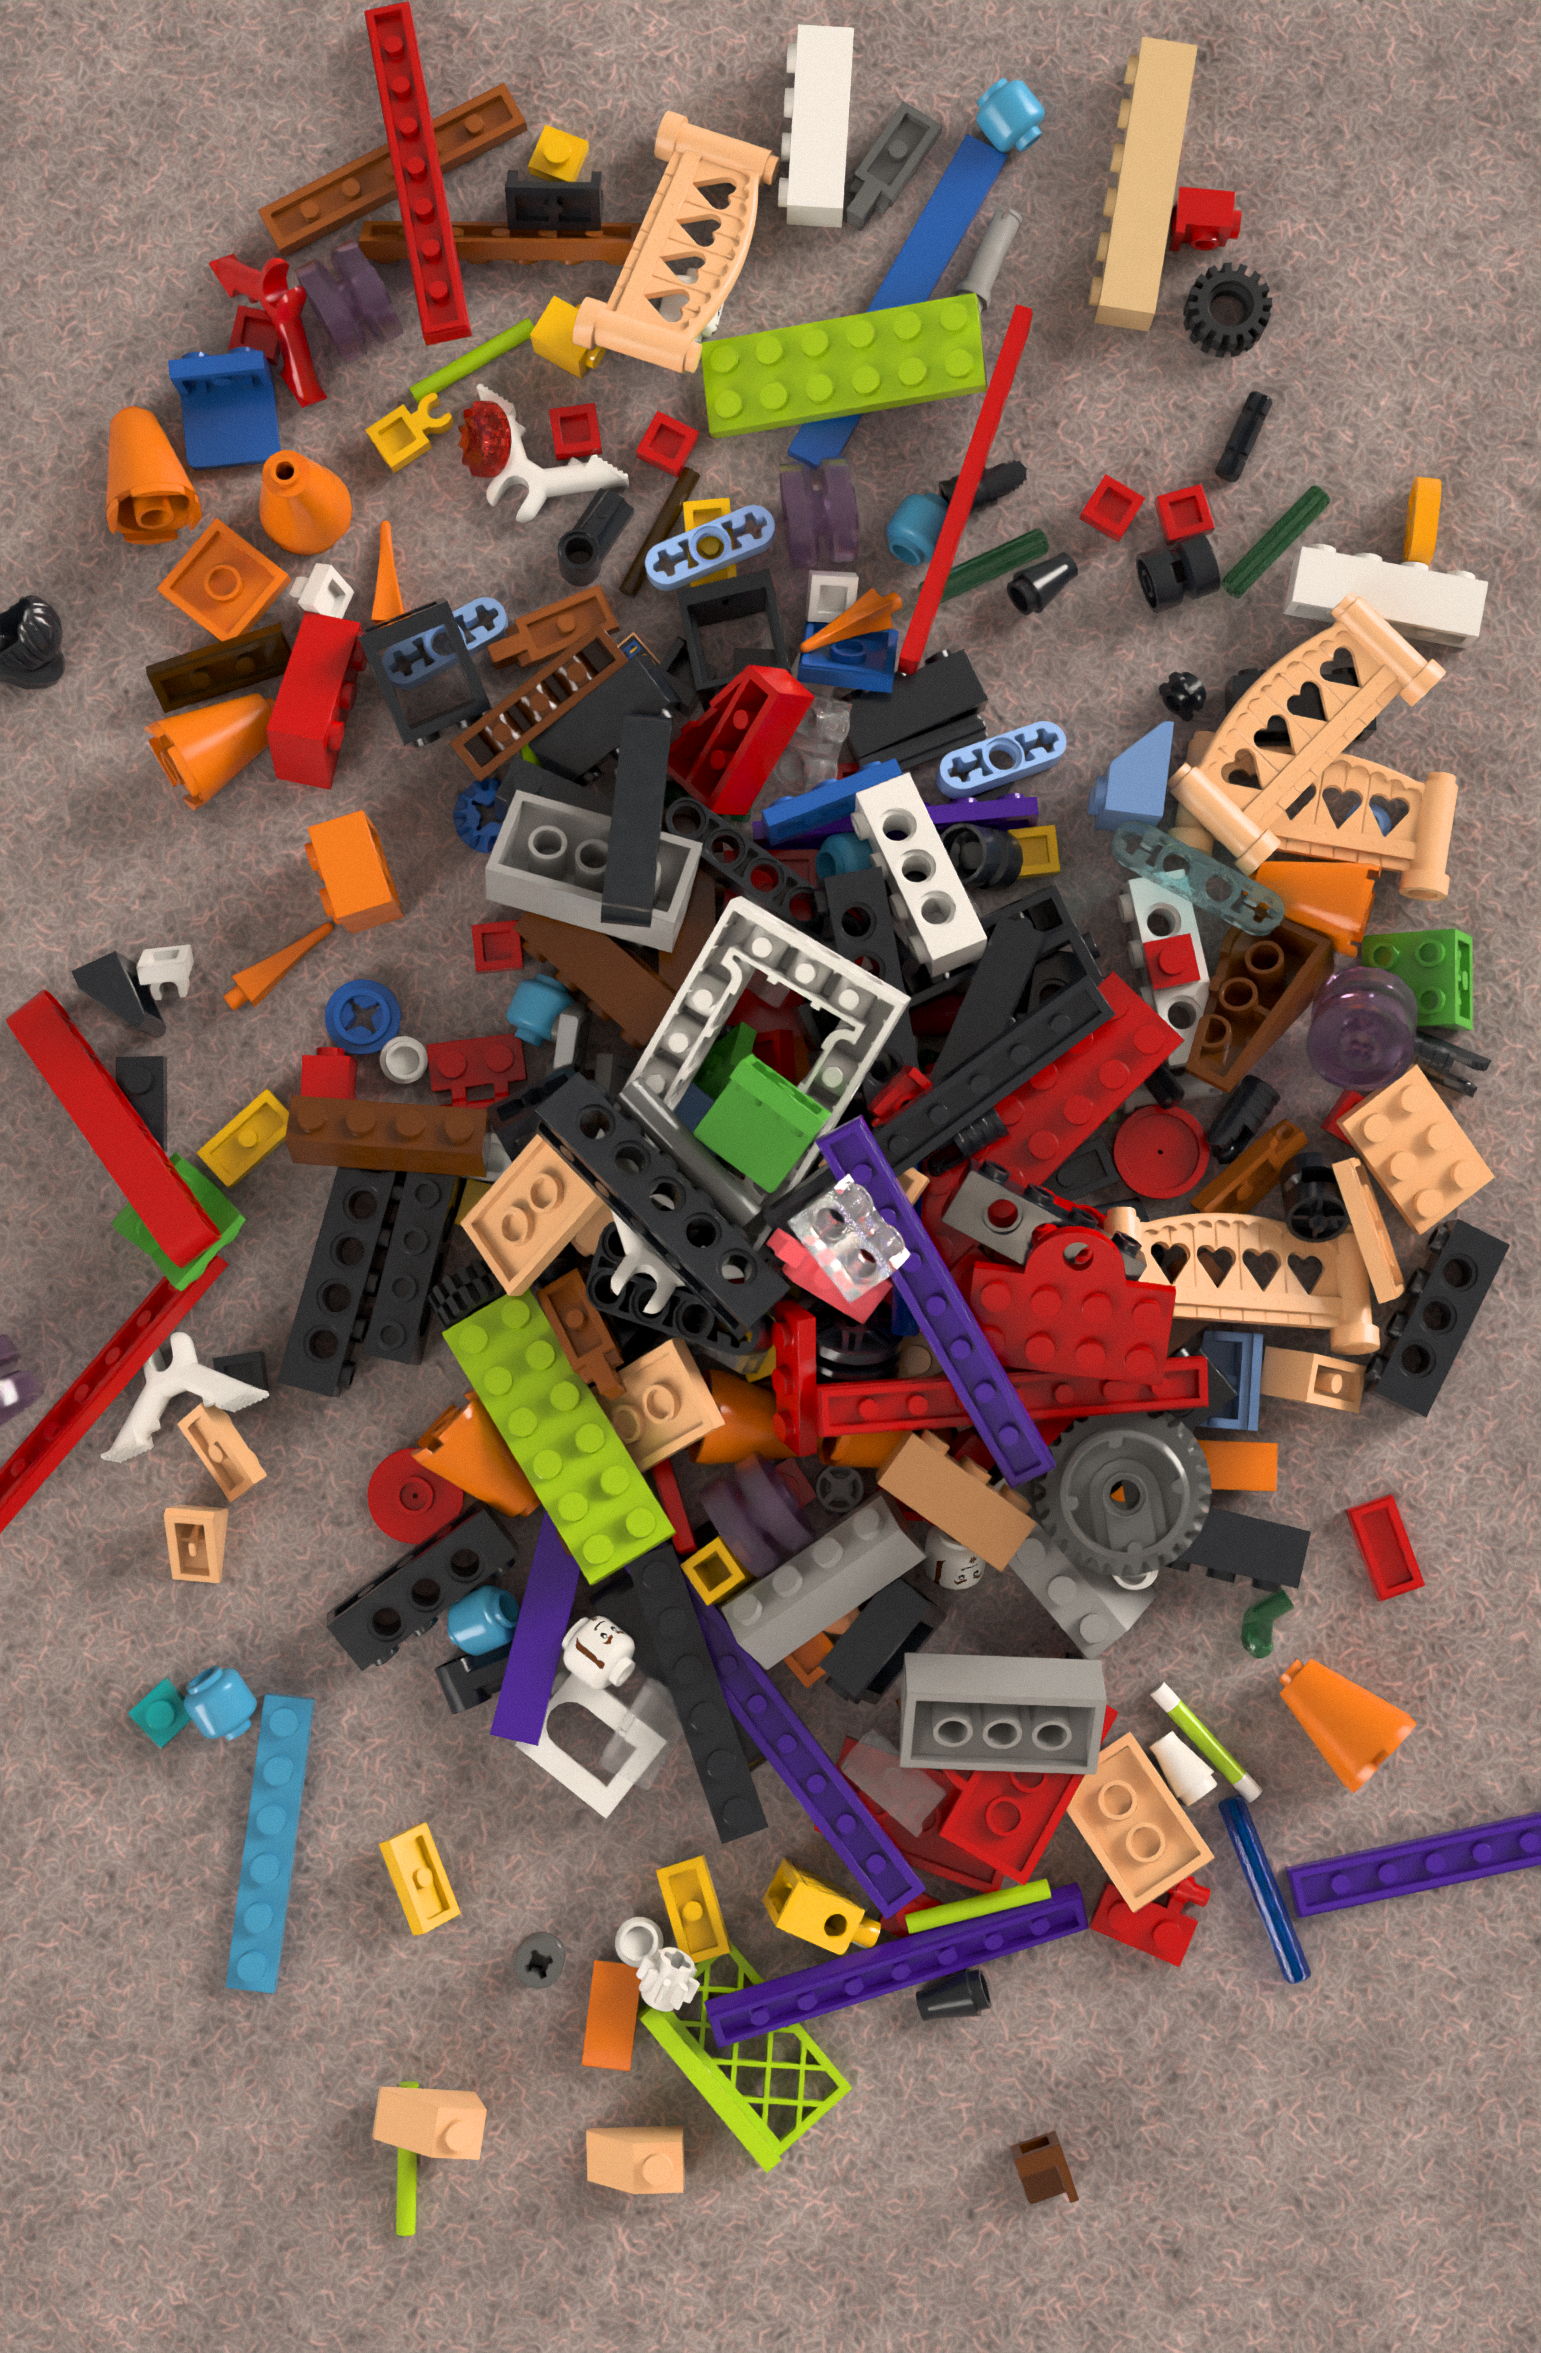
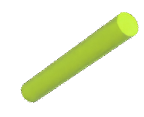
M529 317L525 318L409 387L410 393L419 405L424 396L430 393L437 394L530 339V333L534 329L533 323Z
M1046 1878L1026 1883L1025 1886L1018 1885L905 1914L909 1934L1052 1897Z
M403 2081L399 2083V2087L419 2088V2083ZM398 2147L396 2234L399 2236H411L416 2233L417 2153Z

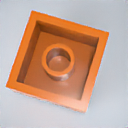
M363 810L307 827L312 842L304 844L305 851L314 872L318 871L321 880L325 882L326 887L319 889L320 898L327 916H332L336 925L342 924L350 934H354L405 917L378 831Z

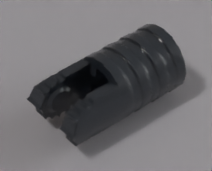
M1014 459L1013 461H1007V464L1003 462L989 469L984 468L969 516L975 512H981L985 508L996 506L998 504L997 498L1009 494L1010 491L1014 492L1016 488H1019V485L1024 484L1023 481L1027 480V468L1020 460L1015 461ZM955 475L949 480H943L938 484L940 496L949 505L959 475Z
M1411 1027L1400 1042L1394 1058V1066L1402 1069L1409 1063L1417 1064L1428 1080L1473 1098L1478 1087L1466 1078L1449 1073L1454 1060L1474 1070L1483 1072L1487 1070L1492 1060Z
M1253 1075L1244 1076L1241 1084L1237 1086L1233 1095L1226 1101V1105L1221 1108L1218 1116L1211 1124V1128L1205 1134L1204 1140L1209 1144L1212 1150L1211 1153L1217 1159L1219 1165H1230L1231 1162L1235 1161L1238 1154L1243 1151L1251 1138L1256 1135L1258 1129L1264 1124L1265 1119L1271 1114L1274 1106L1281 1100L1278 1092L1258 1077Z
M990 1108L930 1153L934 1155L930 1156V1159L927 1160L926 1169L931 1176H940L974 1154L1009 1135L995 1108Z

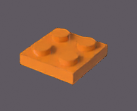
M216 517L157 587V590L164 598L219 642L249 633L292 580L286 572Z

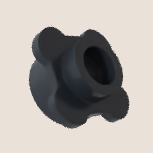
M1172 672L1168 677L1169 682H1164L1159 686V692L1168 710L1175 715H1179L1183 721L1188 722L1193 719L1194 711H1200L1203 708V703L1206 701V691L1200 680L1189 672Z

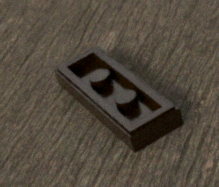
M280 622L146 666V673L164 713L285 674L292 649Z

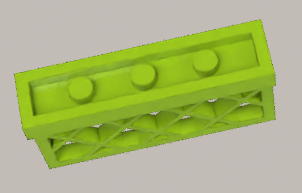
M730 1941L732 1951L728 1954L738 1965L736 1986L709 1985L710 1965L720 1956L694 1963V1968L697 1969V1972L693 1979H696L703 1972L702 1984L697 1989V1991H702L699 2020L679 2019L672 2010L667 2012L659 2011L647 2003L637 2011V2016L763 2170L768 2173L782 2160L779 2156L843 2098L852 2087L799 2023L767 2032L765 2060L738 2058L739 2042L732 2044L731 2058L710 2057L704 2050L705 2029L711 2028L710 2021L706 2020L707 2011L704 2001H708V1992L732 1993L748 1988L743 1987L744 1973L754 1985L764 1983V1980ZM685 2026L699 2027L698 2041ZM774 2032L794 2033L800 2040L798 2062L772 2060ZM807 2050L818 2063H806ZM718 2065H730L729 2079ZM737 2066L764 2067L762 2096L741 2095L736 2089ZM771 2068L798 2069L796 2098L769 2096ZM805 2070L826 2071L836 2084L822 2099L803 2098ZM749 2103H761L760 2116ZM768 2105H795L794 2125L778 2139L767 2126ZM803 2106L813 2107L802 2117Z

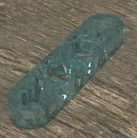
M1139 820L1127 821L1116 830L1111 842V852L1115 860L1122 866L1255 936L1267 935L1282 921L1285 913L1284 903L1279 895L1267 887ZM1135 833L1142 837L1140 845L1153 853L1156 844L1164 848L1159 852L1153 867L1146 864L1151 854L1141 849H1137L1133 855L1125 851L1127 843L1121 838L1130 839ZM1170 855H1180L1185 858L1189 864L1187 876L1181 879L1169 877L1163 869L1164 859ZM1215 877L1225 879L1231 886L1230 898L1222 902L1212 900L1206 893V882ZM1243 889L1249 893L1243 902L1253 907H1257L1261 901L1269 905L1267 913L1273 918L1272 920L1265 918L1261 923L1253 920L1255 914L1253 909L1244 904L1240 906L1238 912L1230 908L1238 900Z

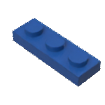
M894 758L884 763L880 761L870 762L862 766L856 774L841 780L827 779L817 784L810 792L795 798L785 796L773 801L767 809L762 810L763 832L769 846L772 847L850 816L851 813L855 812L856 793L903 775L896 759Z

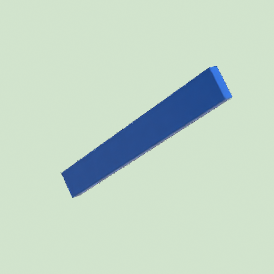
M966 134L866 312L929 300L1006 164V154ZM864 413L802 424L788 449V456L829 477Z

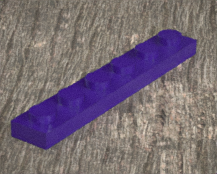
M1019 793L1005 794L991 801L978 802L975 798L963 797L955 799L946 805L931 806L928 802H923L939 837L949 827L959 823H968L1006 832L1011 829L1036 827L1039 816L1037 797H1025ZM847 816L770 847L763 832L762 820L752 821L754 842L764 850L818 849L819 851L823 841L830 835L855 832L851 817ZM893 830L885 835L893 841H901L908 837L906 833L900 830Z

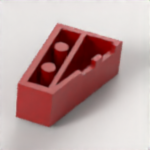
M305 611L266 729L277 779L331 790L348 714L353 709L356 699L358 672H363L368 662L356 636V632L362 630L360 622Z
M748 665L709 702L711 707L699 719L689 721L680 729L682 735L670 745L668 773L695 800L701 802L715 814L746 815L815 696L786 669Z

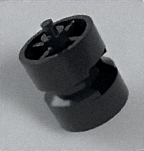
M1313 1151L1295 1155L1282 1166L1279 1173L1287 1228L1297 1239L1310 1243L1326 1242L1338 1237L1345 1231L1350 1222V1217L1332 1164L1338 1161L1323 1152Z

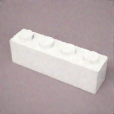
M798 24L797 43H788L787 73H795L794 88H785L784 118H792V132H782L781 162L790 164L789 178L780 177L778 207L787 208V224L842 228L854 28Z
M1311 544L1308 547L1302 546L1293 560L1283 614L1334 623L1336 619L1330 612L1351 592L1356 598L1361 596L1402 637L1467 649L1479 637L1488 582L1476 580L1472 573L1453 570L1445 574L1429 571L1427 565L1419 562L1409 561L1398 565L1382 562V557L1372 553H1357L1351 556L1336 553V549L1329 545Z

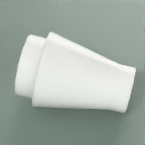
M1173 1730L1149 1747L1156 1756L1175 1799L1180 1798L1186 1807L1199 1800L1218 1785L1211 1776L1214 1771L1176 1736Z

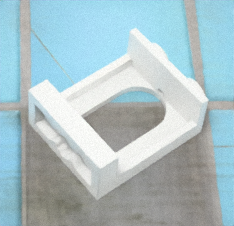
M563 1667L555 1677L551 1693L553 1696L549 1701L539 1746L519 1741L516 1742L515 1746L607 1819L666 1744L669 1734L655 1723L651 1726L607 1689H592L566 1667ZM565 1702H577L585 1706L635 1746L606 1784L602 1783L561 1750L549 1738L546 1728L547 1718L551 1710L557 1705Z

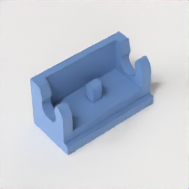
M1202 1331L1201 1346L1235 1386L1238 1395L1199 1426L1258 1431L1263 1334Z

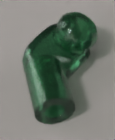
M1282 1588L1279 1594L1271 1593L1250 1606L1243 1615L1240 1638L1243 1648L1253 1658L1263 1659L1271 1654L1274 1646L1272 1642L1273 1621L1294 1609L1290 1598Z

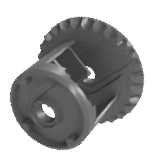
M1162 1410L1077 1417L1047 1446L1056 1462V1466L1054 1469L1034 1478L1036 1508L1040 1521L1050 1539L1065 1555L1079 1565L1097 1573L1114 1576H1138L1156 1571L1175 1561L1191 1546L1201 1532L1209 1512L1212 1494L1209 1467L1205 1454L1194 1435L1181 1421L1169 1412ZM1118 1481H1122L1125 1502L1117 1501L1110 1496L1112 1486Z

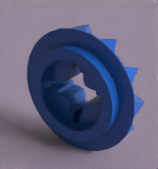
M494 777L489 780L473 781L471 786L464 792L459 793L455 809L453 810L455 828L462 841L470 848L488 854L492 853L503 824L491 821L487 826L482 827L483 817L475 805L485 806L489 809L495 804V794L502 781Z
M360 979L342 985L333 993L326 1006L325 1024L331 1039L340 1048L345 1049L349 1053L369 1056L382 1050L384 1045L399 1033L402 1012L395 995L387 987L373 980ZM352 1002H355L358 1007L361 1006L366 1011L372 1007L375 1009L380 1005L375 1010L376 1013L371 1017L374 1023L373 1027L376 1030L375 1033H372L369 1029L367 1030L362 1025L347 1031V1029L353 1026L352 1023L357 1018L353 1012L355 1009L351 1005Z

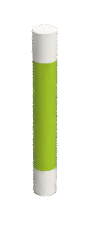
M1164 1681L1150 1692V1696L1248 1803L1254 1801L1262 1793L1263 1789Z

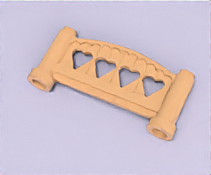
M667 111L661 121L654 150L655 158L669 162L608 303L606 304L590 297H586L583 300L575 320L573 344L590 350H594L598 345L684 374L686 371L691 373L696 371L701 357L702 345L695 343L694 340L718 312L741 272L755 227L758 188L764 184L771 186L774 184L779 171L780 157L773 155L771 150L688 124L686 116ZM720 183H731L736 187V190L728 195L730 205L726 209L719 210L712 207L697 188ZM712 219L719 222L721 226L718 230L712 232L714 243L710 246L702 247L696 244L682 228L681 224ZM689 257L703 259L705 264L696 270L698 280L693 284L682 283L664 263ZM676 294L686 296L689 302L680 308L682 318L677 322L666 321L648 301V299Z
M1351 592L1330 612L1336 619L1332 627L1318 633L1282 657L1242 695L1217 729L1200 763L1196 767L1191 768L1185 762L1167 780V785L1172 789L1170 793L1237 858L1234 864L1246 876L1253 873L1281 844V841L1268 828L1391 700L1399 694L1412 707L1446 673L1433 658L1427 662L1361 596L1356 598ZM1345 648L1350 651L1359 687L1326 681L1321 677L1320 667L1322 663L1332 662L1336 649ZM1313 682L1318 686L1326 721L1293 715L1288 711L1287 701L1289 697L1299 696L1303 683ZM1280 716L1285 720L1293 755L1263 750L1255 745V733L1258 730L1267 729L1270 717ZM1247 750L1252 754L1261 790L1229 784L1222 779V767L1226 764L1234 763L1237 751Z
M1197 731L1194 733L1193 739L1189 741L1186 763L1191 768L1196 767L1200 763L1215 732ZM1257 746L1263 750L1293 755L1291 746ZM1237 751L1234 763L1226 764L1222 767L1221 777L1226 783H1229V775L1235 771L1243 772L1248 778L1257 775L1254 759L1249 751ZM1340 753L1310 784L1314 789V797L1292 820H1289L1286 811H1284L1268 828L1281 841V844L1275 851L1341 863H1372L1381 866V870L1402 873L1399 887L1401 895L1421 901L1445 900L1448 895L1450 877L1445 874L1458 792V786L1455 784L1456 777L1445 772H1431L1427 774L1426 781L1423 783L1417 782L1380 764ZM1327 788H1335L1341 794L1347 791H1354L1361 798V805L1339 829L1336 828L1322 797L1323 791ZM1374 796H1382L1388 802L1400 799L1408 807L1407 815L1386 837L1383 836L1369 806L1370 798ZM1179 802L1175 826L1167 832L1165 851L1175 857L1190 860H1206L1211 858L1214 840H1219Z
M1114 1207L1107 1210V1218L1103 1220L1104 1231L1111 1235H1114L1116 1231H1121L1133 1237L1142 1245L1140 1250L1144 1252L1147 1267L1138 1281L1171 1285L1151 1255L1152 1245L1159 1244L1167 1250L1171 1246H1180L1185 1250L1187 1260L1172 1283V1286H1176L1173 1319L1330 1330L1331 1351L1334 1353L1360 1355L1372 1353L1380 1349L1379 1328L1372 1325L1369 1273L1352 1225H1348L1342 1234L1332 1240L1310 1243L1294 1237L1289 1232L1286 1222L1253 1215L1200 1213L1140 1222V1219L1136 1217V1210L1134 1208ZM1198 1248H1206L1212 1253L1218 1249H1224L1231 1254L1232 1265L1218 1288L1198 1260ZM1245 1251L1253 1252L1258 1257L1262 1253H1271L1277 1259V1269L1263 1291L1242 1260V1255ZM1289 1255H1297L1302 1260H1305L1308 1256H1314L1321 1261L1322 1272L1309 1294H1307L1289 1267Z

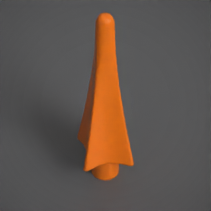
M382 521L380 524L379 565L371 621L376 624L404 613L395 568L391 524L389 521Z
M871 587L834 621L802 642L799 650L802 653H808L845 639L892 629L890 614L901 609L902 600L900 596L895 592H891L881 597Z
M329 922L324 923L287 948L231 976L236 986L222 996L233 1011L248 1000L256 1008L296 963L332 932V924Z

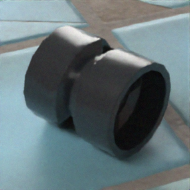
M1199 532L1176 540L1172 550L1167 549L1165 546H1159L1136 556L1138 579L1146 601L1155 613L1181 605L1185 595L1195 600L1215 593L1220 589L1221 580L1217 560L1208 539L1203 533Z
M959 823L949 827L940 837L962 886L977 887L990 891L1004 890L1015 882L1021 872L1023 864L1022 848L1018 839L1010 832L968 823Z

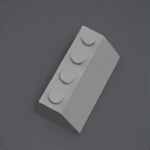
M516 790L485 868L486 899L672 953L687 911L703 843L661 831L651 928L601 923L602 895L612 817Z
M1001 1473L990 1484L1000 1490L1003 1484H1007ZM1033 1478L1013 1489L1024 1496L1032 1505L1029 1512L1037 1523L1007 1565L1087 1660H1094L1131 1628L1157 1597V1593L1151 1586L1139 1590L1126 1589L1119 1585L1112 1575L1097 1573L1079 1565L1065 1555L1050 1539L1040 1521L1034 1498Z
M882 1488L731 1595L722 1607V1611L737 1643L768 1670L924 1560L927 1556L894 1497Z
M905 1653L901 1687L900 1767L1096 1775L1107 1703L1101 1660Z

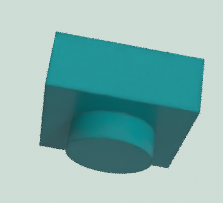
M168 1678L163 1679L128 1713L160 1749L168 1744L192 1720L183 1704L185 1696Z

